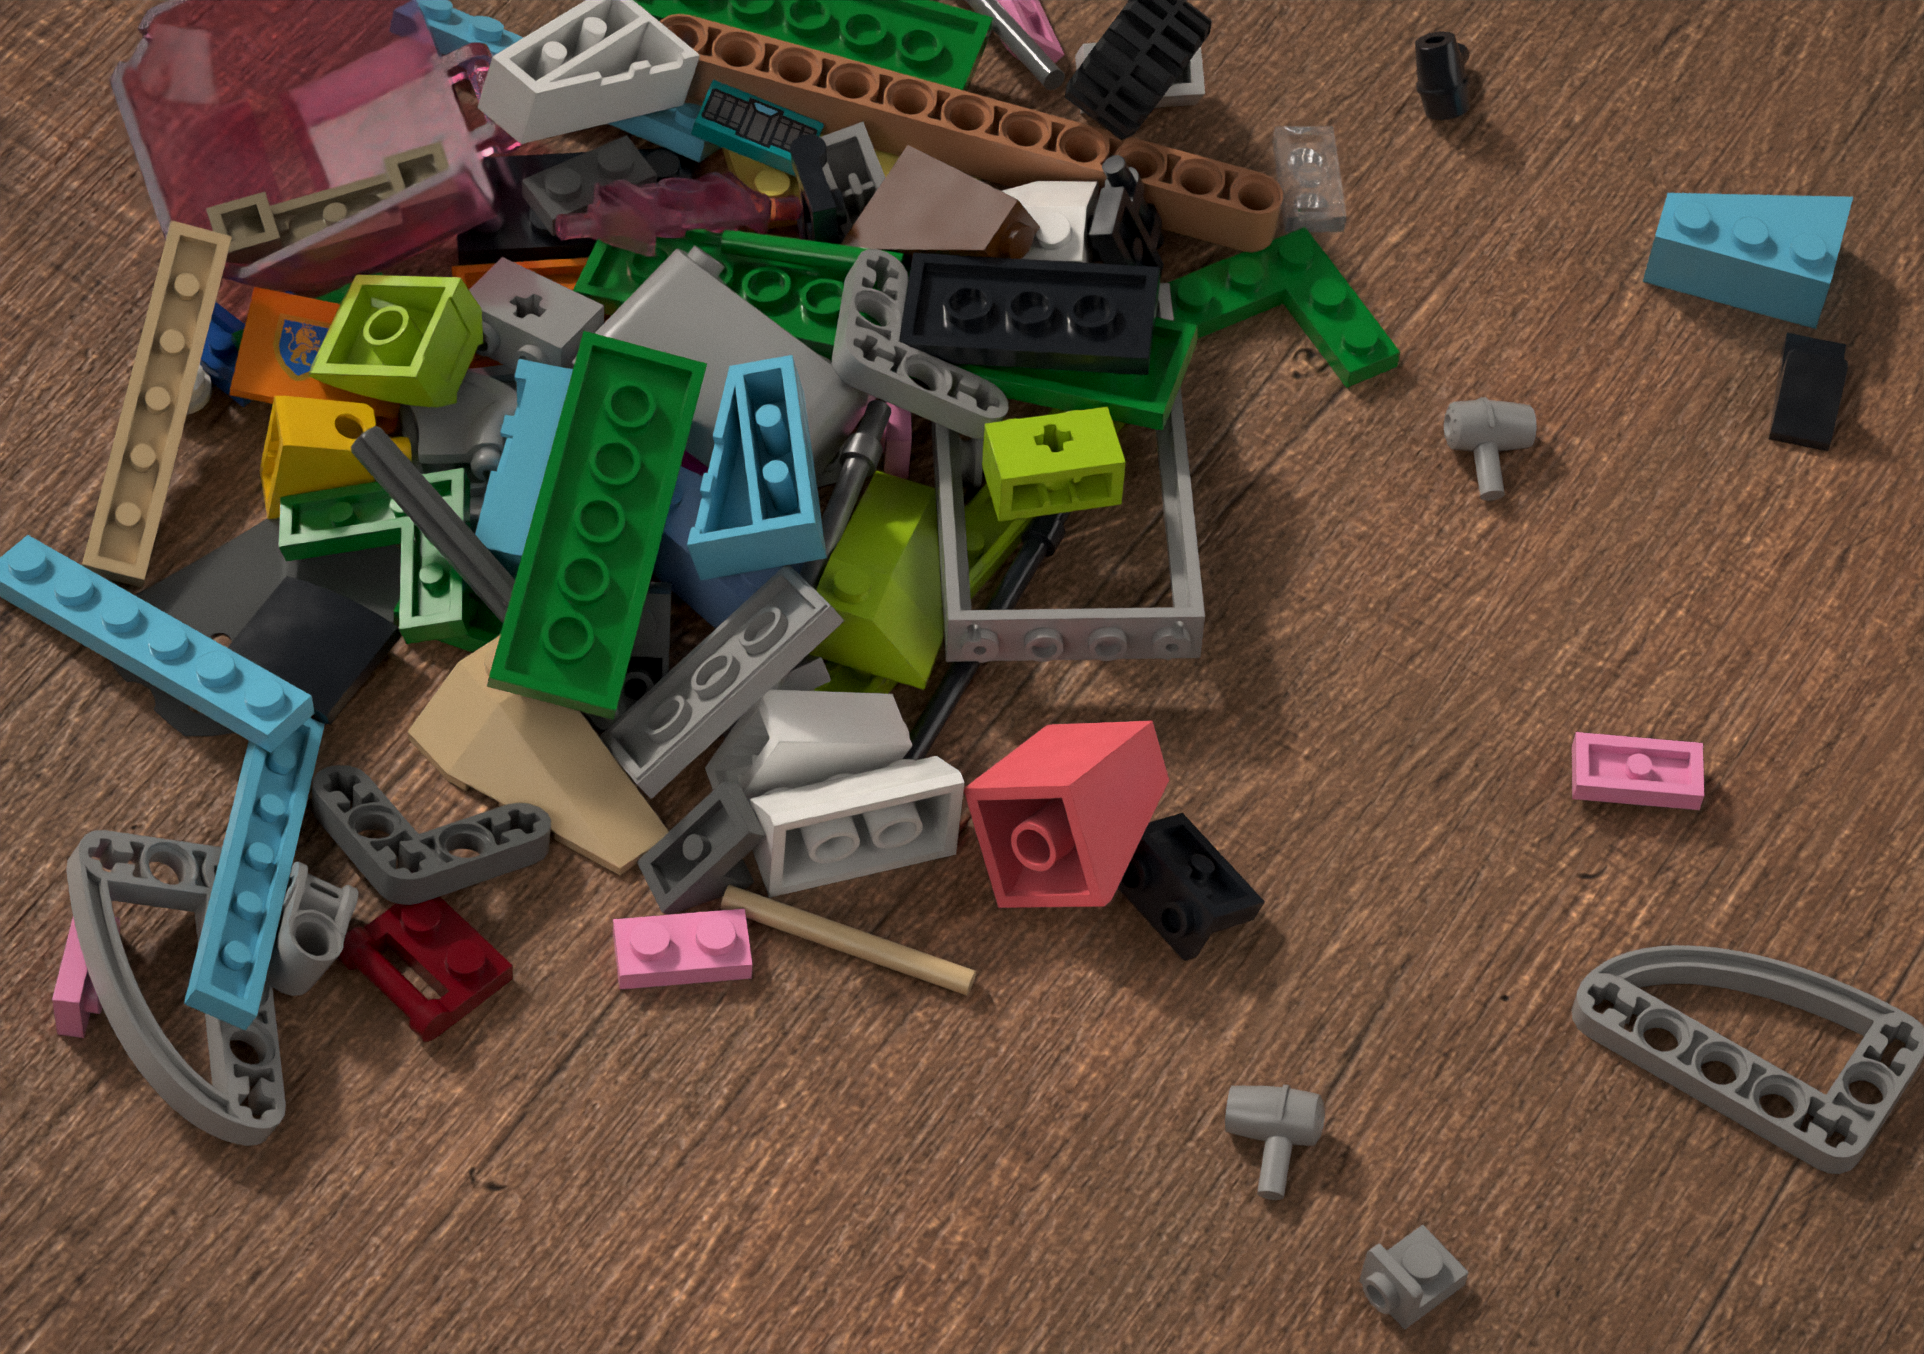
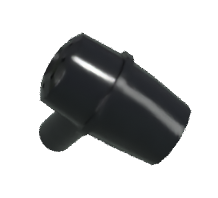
M1439 31L1419 37L1415 41L1418 79L1416 90L1421 96L1426 117L1439 121L1460 117L1470 109L1468 94L1470 76L1466 75L1465 65L1470 56L1468 48L1461 43H1457L1455 34L1451 32Z

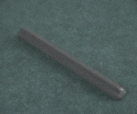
M374 426L363 432L352 444V454L503 624L515 579L380 427ZM619 698L614 720L580 712L597 731L603 732L621 718L627 709L626 705Z

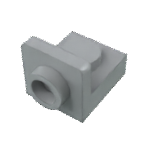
M1421 1225L1388 1250L1381 1244H1377L1367 1251L1359 1282L1362 1284L1363 1291L1369 1302L1379 1312L1390 1314L1406 1329L1462 1288L1466 1283L1469 1272L1424 1225Z

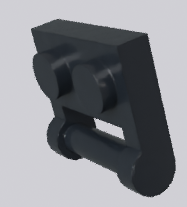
M816 135L799 136L790 145L791 163L799 183L801 214L797 218L798 239L841 244L845 235L842 232H838V226L847 224V214L840 189L830 190L822 169L827 163L826 143Z

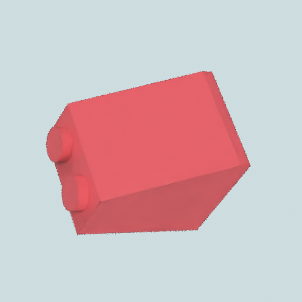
M1153 721L1046 725L964 788V794L998 908L1104 907L1112 900L1169 782Z

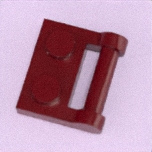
M440 896L412 905L396 903L364 928L360 926L353 928L346 933L343 949L337 957L349 970L358 969L410 1019L409 1028L423 1042L432 1041L513 980V965ZM386 947L391 948L441 998L428 1000L380 952Z

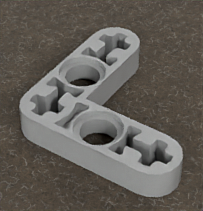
M867 249L861 252L844 282L832 354V366L836 374L845 383L858 390L965 436L984 439L985 423L1000 422L1005 417L1009 409L1006 396L995 384L899 342L908 285L907 271L896 257L885 251ZM875 281H877V287L879 290L872 289V287L875 284ZM859 312L873 317L881 326L869 322ZM909 376L923 381L932 391L920 387Z

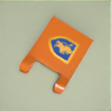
M254 287L229 395L273 404L274 396L365 403L373 408L376 426L380 427L386 434H391L395 431L400 403L355 394L309 377L312 363L340 304Z

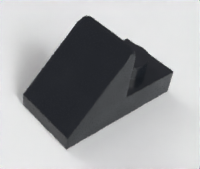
M1787 332L1781 352L1769 432L1770 440L1829 451L1848 371V361L1844 359L1846 344Z

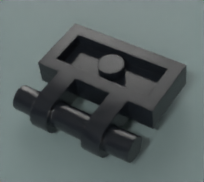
M1111 156L1102 165V169L1107 177L1105 188L1101 189L1095 214H1091L1088 219L1087 235L1090 246L1093 250L1098 251L1104 264L1160 267L1161 278L1164 263L1157 249L1164 243V236L1161 232L1162 219L1152 203H1146L1143 197L1144 184L1137 170L1128 167L1122 156Z

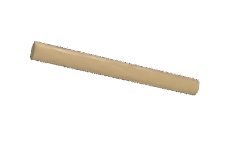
M728 885L722 898L721 910L745 909L747 919L968 996L973 986L976 971L732 885Z

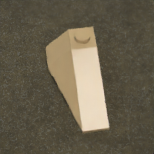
M498 636L456 664L409 729L408 739L448 782L465 791L472 787L498 801L499 807L513 803H529L540 807L548 813L551 819V831H553L556 841L612 872L622 875L638 864L637 861L669 831L580 711L487 687L500 638Z

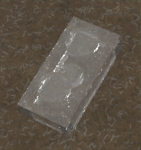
M1333 126L1275 127L1272 143L1277 179L1283 190L1281 208L1285 233H1291L1303 227H1306L1309 232H1344L1347 215Z

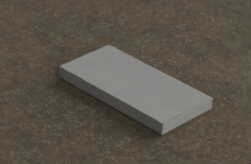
M785 565L632 705L621 718L600 735V739L635 783L652 799L842 624L844 619L790 565Z

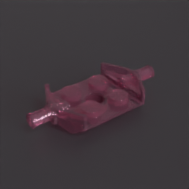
M711 172L695 180L665 178L658 183L633 185L626 179H621L605 186H600V182L594 183L592 205H588L587 213L558 214L555 220V230L558 238L561 240L591 237L594 240L600 239L612 246L646 256H654L656 236L680 238L686 235V230L705 229L710 232L723 234L725 229L738 231L741 225H747L759 234L767 235L768 222L798 220L801 214V205L798 197H794V195L771 198L765 193L762 195L758 191H754L746 186L732 172L724 174Z

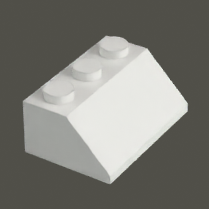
M938 756L916 761L913 759H902L889 764L885 768L854 775L840 773L827 778L824 782L793 789L779 787L771 789L761 796L749 798V803L766 835L752 850L769 898L956 855L965 783L961 772Z

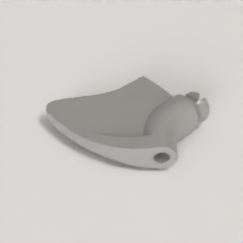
M467 371L457 392V403L438 408L404 404L418 426L419 463L447 464L468 462L471 465L472 473L478 479L485 481V471H497L507 437H502L500 434L504 416H514L517 408V392L501 381Z

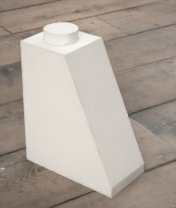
M769 690L739 718L705 769L713 790L723 781L741 786L749 802V798L761 796L771 789L779 787L793 789L824 782L827 778L840 773L854 775L885 768L895 761L902 760L912 747V743L909 738L907 725L902 720L893 694Z

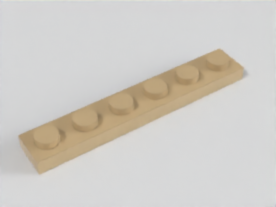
M172 220L170 222L82 566L103 578L143 588L232 236Z

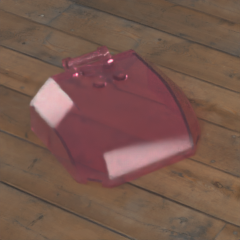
M167 0L147 10L137 28L143 37L128 63L119 61L109 79L165 241L171 220L213 231L206 208L261 192L266 193L270 206L386 173L383 163L384 157L441 141L450 165L449 168L252 264L225 262L221 281L262 289L310 291L349 284L353 282L356 275H375L496 217L500 201L483 158L492 153H512L523 145L486 114H484L487 124L471 130L453 84L464 78L470 80L479 102L493 57L491 51L486 44L474 42L442 56L432 29L417 0Z

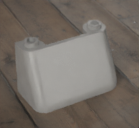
M695 245L689 253L677 248L595 334L707 363L685 450L708 468L715 444L713 440L714 428L729 366L793 355L805 395L817 481L862 419L868 403L877 397L845 383L836 374L830 360L814 352L727 287V283L718 277L724 266Z

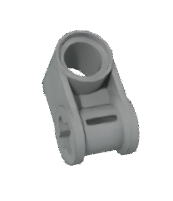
M295 862L292 865L266 975V980L273 988L291 996L303 995L311 990L343 949L348 923L358 900L359 892L357 888L345 885L341 889L308 874L307 865L300 862Z

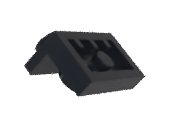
M1184 813L1149 822L1118 886L1123 895L1184 961L1196 958L1212 933L1254 920L1265 903L1259 894Z

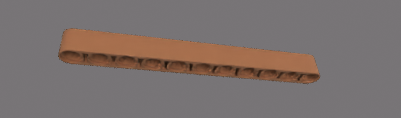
M674 14L660 21V23L700 55L686 97L704 101L714 79L824 123L821 131L822 135L864 122L873 148L876 150L900 156L906 146L909 145L970 176L1013 188L1036 181H1098V200L1101 189L1105 188V180L1107 178L1102 165L1107 158L1119 155L1124 158L1128 167L1137 170L1144 184L1143 197L1146 203H1152L1162 219L1161 229L1246 252H1256L1270 246L1275 237L1283 202V190L1274 178L1266 174L1133 137L1121 141L1108 130L692 15Z

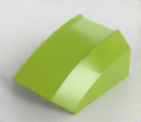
M356 275L312 363L309 377L355 394L388 402L435 408L457 403V392L478 345L483 344L482 308L463 280L458 277Z

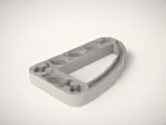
M94 830L85 834L67 861L66 870L69 895L80 947L91 981L119 1041L152 1088L176 1112L193 1125L210 1135L235 1144L250 1146L266 1141L285 1116L286 1107L272 986L265 980L257 1017L246 1030L205 1013L212 1085L209 1084L176 1051L151 1013L127 960L111 901L194 912L197 942L199 944L222 847L108 830ZM92 856L100 858V861L91 858ZM160 862L168 865L177 874L179 883L174 885L162 883L151 873L149 863ZM102 868H105V869L111 870V871H110V872H107V871L102 870ZM240 1040L252 1046L258 1054L259 1063L247 1064L237 1059L231 1052L230 1041ZM247 1095L249 1108L240 1106ZM252 1113L261 1115L260 1119L253 1118Z
M1673 945L1643 948L1618 955L1597 966L1580 983L1571 1009L1572 1020L1577 1029L1587 1037L1816 1169L1829 1174L1845 1173L1852 1170L1859 1163L1915 1076L1924 1058V1027L1911 1015L1870 994L1817 972L1772 958L1730 949ZM1661 984H1696L1746 992L1813 1013L1863 1035L1864 1038L1825 1095L1640 988ZM1604 999L1614 1004L1613 1009H1607L1604 1014L1598 1013L1593 1009L1594 1005H1599ZM1632 1014H1635L1638 1017L1633 1031L1629 1032L1624 1029L1625 1023L1629 1024ZM1652 1028L1668 1030L1677 1039L1678 1047L1671 1051L1653 1049L1645 1041L1643 1033ZM1896 1038L1906 1045L1905 1048L1898 1051L1890 1068H1888L1880 1060L1887 1044L1892 1043ZM1709 1061L1723 1062L1732 1068L1736 1075V1080L1727 1085L1713 1083L1704 1076L1701 1066ZM1855 1081L1873 1083L1881 1091L1883 1100L1874 1105L1861 1103L1851 1095L1848 1085ZM1768 1094L1783 1096L1793 1106L1794 1114L1787 1118L1770 1116L1763 1111L1759 1099ZM1807 1113L1813 1116L1814 1119L1813 1122L1809 1123L1805 1133L1800 1130V1127ZM1834 1131L1845 1137L1844 1142L1838 1144L1836 1148L1825 1143L1826 1138L1832 1136Z

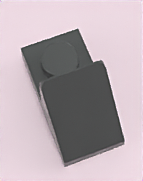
M723 781L644 854L637 863L661 912L672 915L723 897L728 885L741 889L751 886L754 880L743 857L758 845L766 835L741 786Z

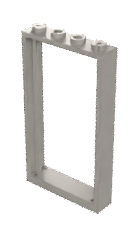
M1160 283L1156 317L1173 320L1170 283ZM1181 386L1164 430L1155 429L1173 607L971 610L959 433L931 421L946 662L979 661V663L988 661L1028 660L1048 662L1052 660L1095 659L1101 661L1116 659L1171 660V658L1201 657L1205 611Z

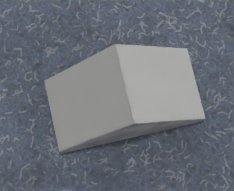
M864 122L820 137L826 143L827 163L822 169L830 190L839 188L843 196L847 224L839 225L838 232L844 233L845 236L885 179Z

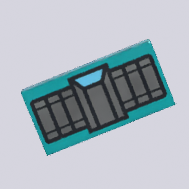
M713 79L690 135L796 177L791 163L790 145L792 141L802 135L820 136L824 123Z

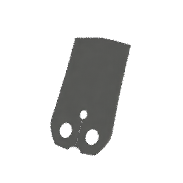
M280 518L265 519L226 544L135 596L209 638L219 633L229 636L233 642L284 578L289 576L343 595L393 623V610L400 599L401 551L396 545H389L286 562L278 547ZM109 660L114 669L126 682L133 681L150 689L156 703L153 710L184 736H217L235 733L206 715L194 713L182 701Z

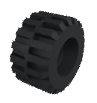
M1129 0L1067 83L1064 98L1121 141L1133 136L1209 36L1212 20L1186 0Z

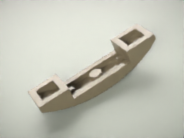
M441 141L384 157L383 163L386 173L270 206L266 193L261 192L206 208L212 230L232 236L226 262L266 264L324 256L372 242L428 216L459 194Z

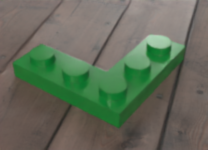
M1306 227L1273 239L1270 246L1261 251H1244L1168 282L1170 283L1173 320L1197 325V339L1284 304L1346 388L1396 368L1398 365L1399 349Z
M459 468L422 474L470 528L471 483L465 469ZM378 482L280 497L278 547L286 562L401 544L399 630L405 643L411 644L469 635V585Z

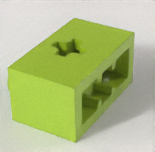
M1108 407L1072 410L1065 413L985 423L982 468L999 522L1122 504L1126 461Z

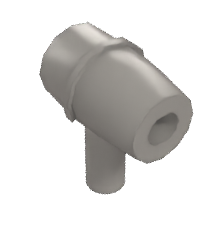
M1486 397L1470 401L1452 402L1445 413L1443 425L1446 442L1452 450L1474 452L1480 498L1485 501L1497 500L1505 495L1499 452L1532 447L1537 430L1536 415L1530 405L1488 400Z
M1285 1084L1282 1087L1231 1086L1226 1107L1225 1132L1265 1141L1257 1190L1258 1196L1270 1200H1281L1284 1198L1292 1145L1315 1146L1322 1134L1325 1107L1320 1094L1292 1089L1290 1085Z

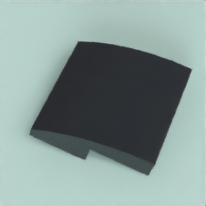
M286 576L228 646V649L311 695L315 714L310 718L331 725L401 638L402 634L398 626L365 606L324 587Z

